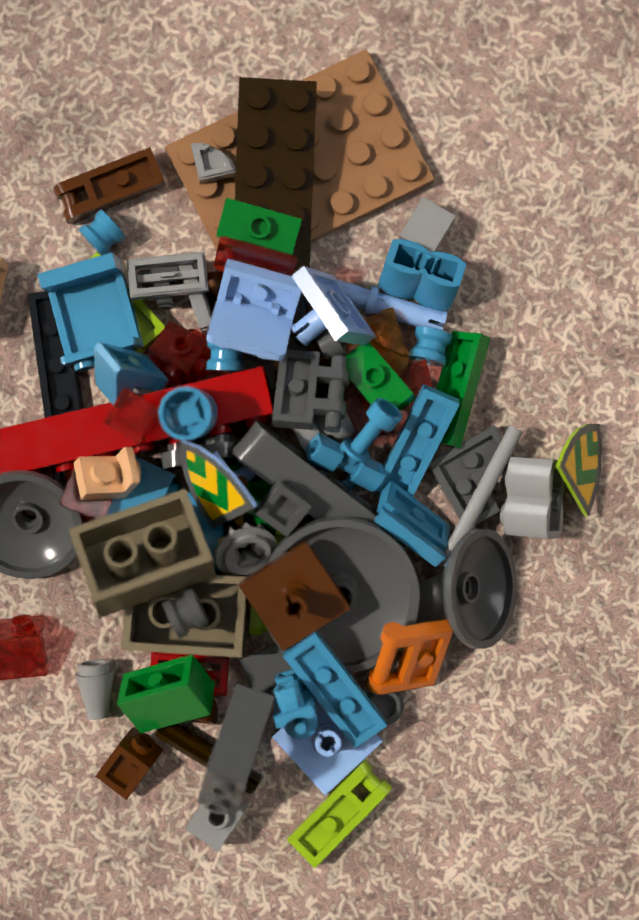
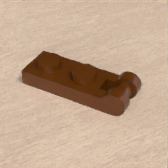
M148 147L56 184L53 190L57 199L62 200L65 210L63 215L67 224H74L85 220L88 216L97 213L99 210L108 209L166 186L152 149ZM86 190L89 199L79 202L76 195L78 192Z

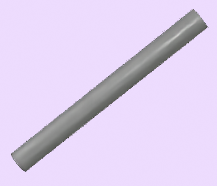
M508 426L452 533L447 548L443 551L446 554V558L439 565L446 566L448 557L456 543L463 535L473 529L523 433L518 428Z

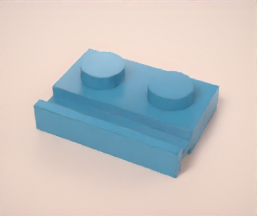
M391 480L381 490L377 508L379 515L375 518L374 522L436 567L446 558V554L443 551L448 546L450 525Z

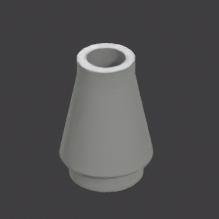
M107 659L80 662L78 664V672L75 673L85 705L87 719L89 720L110 717L114 669L110 668V662Z

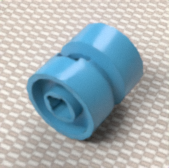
M178 387L168 392L161 400L158 410L159 421L164 431L180 440L199 439L209 434L215 427L218 418V409L213 397L206 391L193 387Z

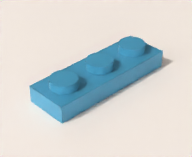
M425 384L422 385L383 464L386 476L376 491L381 492L392 480L411 496H414L460 405L459 399Z
M317 630L283 652V658L354 748H357L387 727V720Z

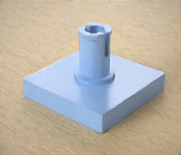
M303 266L292 276L314 308L291 327L294 334L300 333L296 338L303 345L308 346L313 339L326 329L329 330L335 341L365 346L376 337L334 275Z
M315 698L318 726L312 736L306 739H295L288 735L284 727H282L272 735V738L326 796L383 741L375 734L360 746L354 748Z

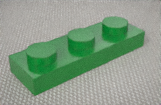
M452 331V341L448 345L446 352V365L442 367L436 389L459 399L460 405L439 446L460 449L491 338L482 333Z

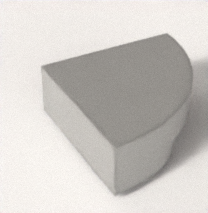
M206 143L191 144L200 184L236 176V169L232 160L222 151Z

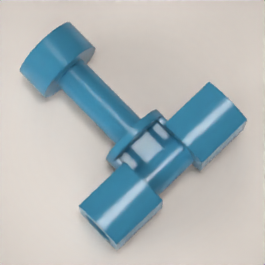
M377 398L369 407L367 416L370 420L355 439L345 438L340 444L320 433L316 434L306 448L308 462L329 472L340 468L348 472L350 482L374 492L382 484L386 475L383 464L371 459L367 448L382 430L392 431L402 419V414L398 408L383 398Z

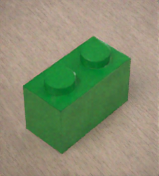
M191 654L123 674L117 705L138 731L145 733L211 715L215 683L195 656Z

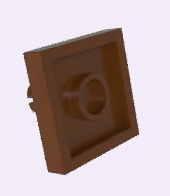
M307 539L239 582L240 589L283 651L351 609L350 603Z

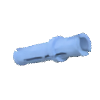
M338 279V282L355 307L364 311L363 315L371 317V314H375L415 327L425 326L439 330L444 328L443 323L445 324L447 311L435 310L378 292L379 288L374 286L371 289H367Z

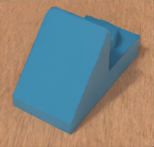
M98 342L94 347L96 385L115 408H119L134 388L138 390L146 388L160 391L169 381L146 354L103 342Z

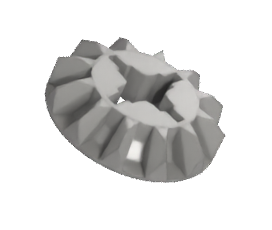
M245 522L242 529L236 531L230 528L227 537L218 538V548L213 551L216 564L223 573L229 576L247 577L267 564L270 555L277 547V542L272 531H267L261 523L251 527ZM251 544L252 549H244L241 553L238 552L237 548H246Z

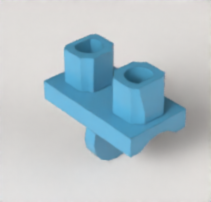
M293 669L276 674L275 682L277 686L274 687L273 719L277 729L284 727L287 734L295 739H306L312 736L318 726L315 697L305 684L303 685Z

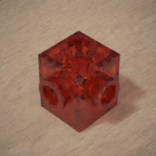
M169 321L148 350L150 359L168 378V382L174 385L197 382L199 378L204 379L210 371L206 370L207 361L211 358L207 339L195 329L187 330Z

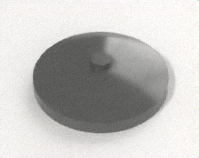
M348 516L325 517L308 522L292 531L288 537H285L270 555L267 564L307 539L351 606L350 610L324 625L317 632L349 673L372 668L376 665L382 646L380 636L383 626L389 622L399 623L402 626L415 624L419 610L420 592L414 565L398 540L374 523ZM268 630V632H269V634L271 635L272 639H273V640L275 641V643L279 646V644L276 642V640L274 639V637L272 636V634H271L270 631Z

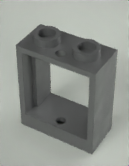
M236 684L206 768L198 798V803L204 804L209 811L222 815L227 813L236 815L275 696Z

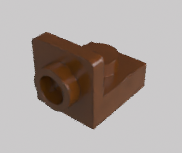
M132 727L95 777L127 800L163 752V749L149 735L140 733L138 729Z

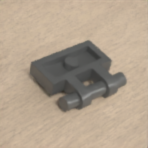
M286 350L284 359L279 361L272 417L273 427L313 430L314 416H323L326 418L325 431L329 433L340 432L341 420L346 417L347 409L346 403L343 402L344 388L348 387L350 373L346 370L347 358L341 355L333 356L331 367L320 366V352ZM317 384L329 386L328 399L316 398Z

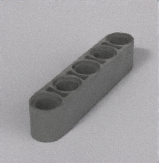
M256 420L231 451L243 465L272 487L280 479L311 502L312 508L307 513L313 518L348 516L360 518L378 525L374 522L375 518L379 515L377 509L326 470L308 462L307 456L261 421Z

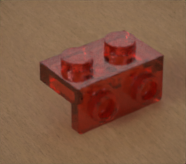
M23 614L11 619L0 620V681L48 675L49 663L43 639L44 616Z

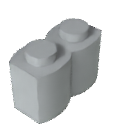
M510 457L509 463L503 471V483L507 489L508 496L506 503L502 505L500 511V521L504 525L505 535L542 539L560 538L563 524L562 498L565 482L556 468L558 460Z

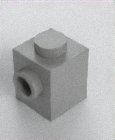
M242 795L236 815L231 813L224 815L216 814L209 811L204 804H200L185 829L216 851H219L246 810L247 805L242 802L244 795Z

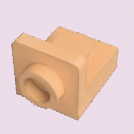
M124 447L117 456L79 457L73 463L81 500L126 498L140 483L141 466L135 459L133 447Z

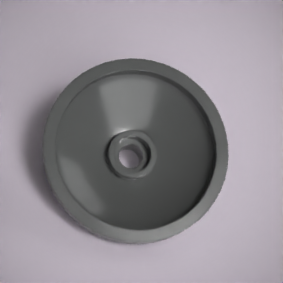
M25 470L0 473V572L23 579L42 578L59 572L77 554L68 529L84 524L78 503L65 487L43 474ZM25 510L33 511L36 516L27 515Z
M474 529L461 537L448 557L443 575L442 598L447 621L457 638L468 647L485 649L495 645L508 629L516 603L517 579L513 557L504 539L493 530Z

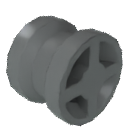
M193 588L185 591L183 597L178 600L169 599L162 602L166 615L179 639L188 635L189 630L196 626L203 628L210 624Z

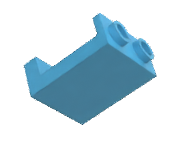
M111 252L37 274L41 289L48 292L65 355L60 357L63 366L74 367L75 372L95 368L94 347L98 342L131 351L144 348L121 258Z

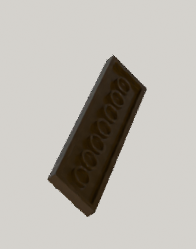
M239 77L235 200L300 218L302 221L292 258L233 242V260L288 276H293L303 266L310 268L317 81ZM302 291L292 325L308 314L305 306L307 298ZM292 330L290 331L287 350H307V346L303 345L296 338L300 334L299 332L294 334ZM242 352V360L246 363V370L261 366L265 367L271 391H276L279 361L265 360L256 355ZM229 371L228 374L240 371Z

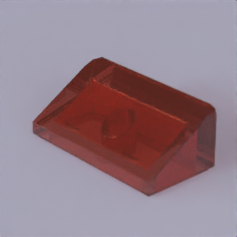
M222 236L219 239L214 268L224 272L227 259L292 276L297 258L290 254Z

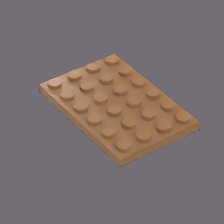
M367 49L301 80L317 81L311 243L434 183L435 179ZM238 111L164 146L224 267L227 259L233 260V242L217 238L216 233L225 199L235 200L236 176L200 184L191 144L206 143L219 149L232 160L236 169Z

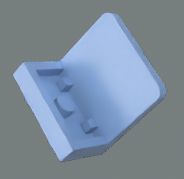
M227 259L217 301L206 335L207 341L221 348L253 354L261 359L282 361L286 354L301 289L292 276Z

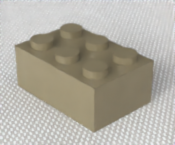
M186 489L68 529L99 618L215 577L213 559Z
M215 575V577L124 609L121 650L242 658L245 647L248 599L240 589L239 582L246 577ZM193 588L210 624L203 628L196 626L189 630L188 635L179 639L166 615L162 602L169 599L178 600L183 597L185 591Z

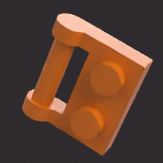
M448 621L422 622L409 626H402L395 622L386 623L380 636L382 646L375 669L369 672L366 681L367 689L374 694L383 695L433 686L453 634ZM404 647L396 672L390 673L397 649Z

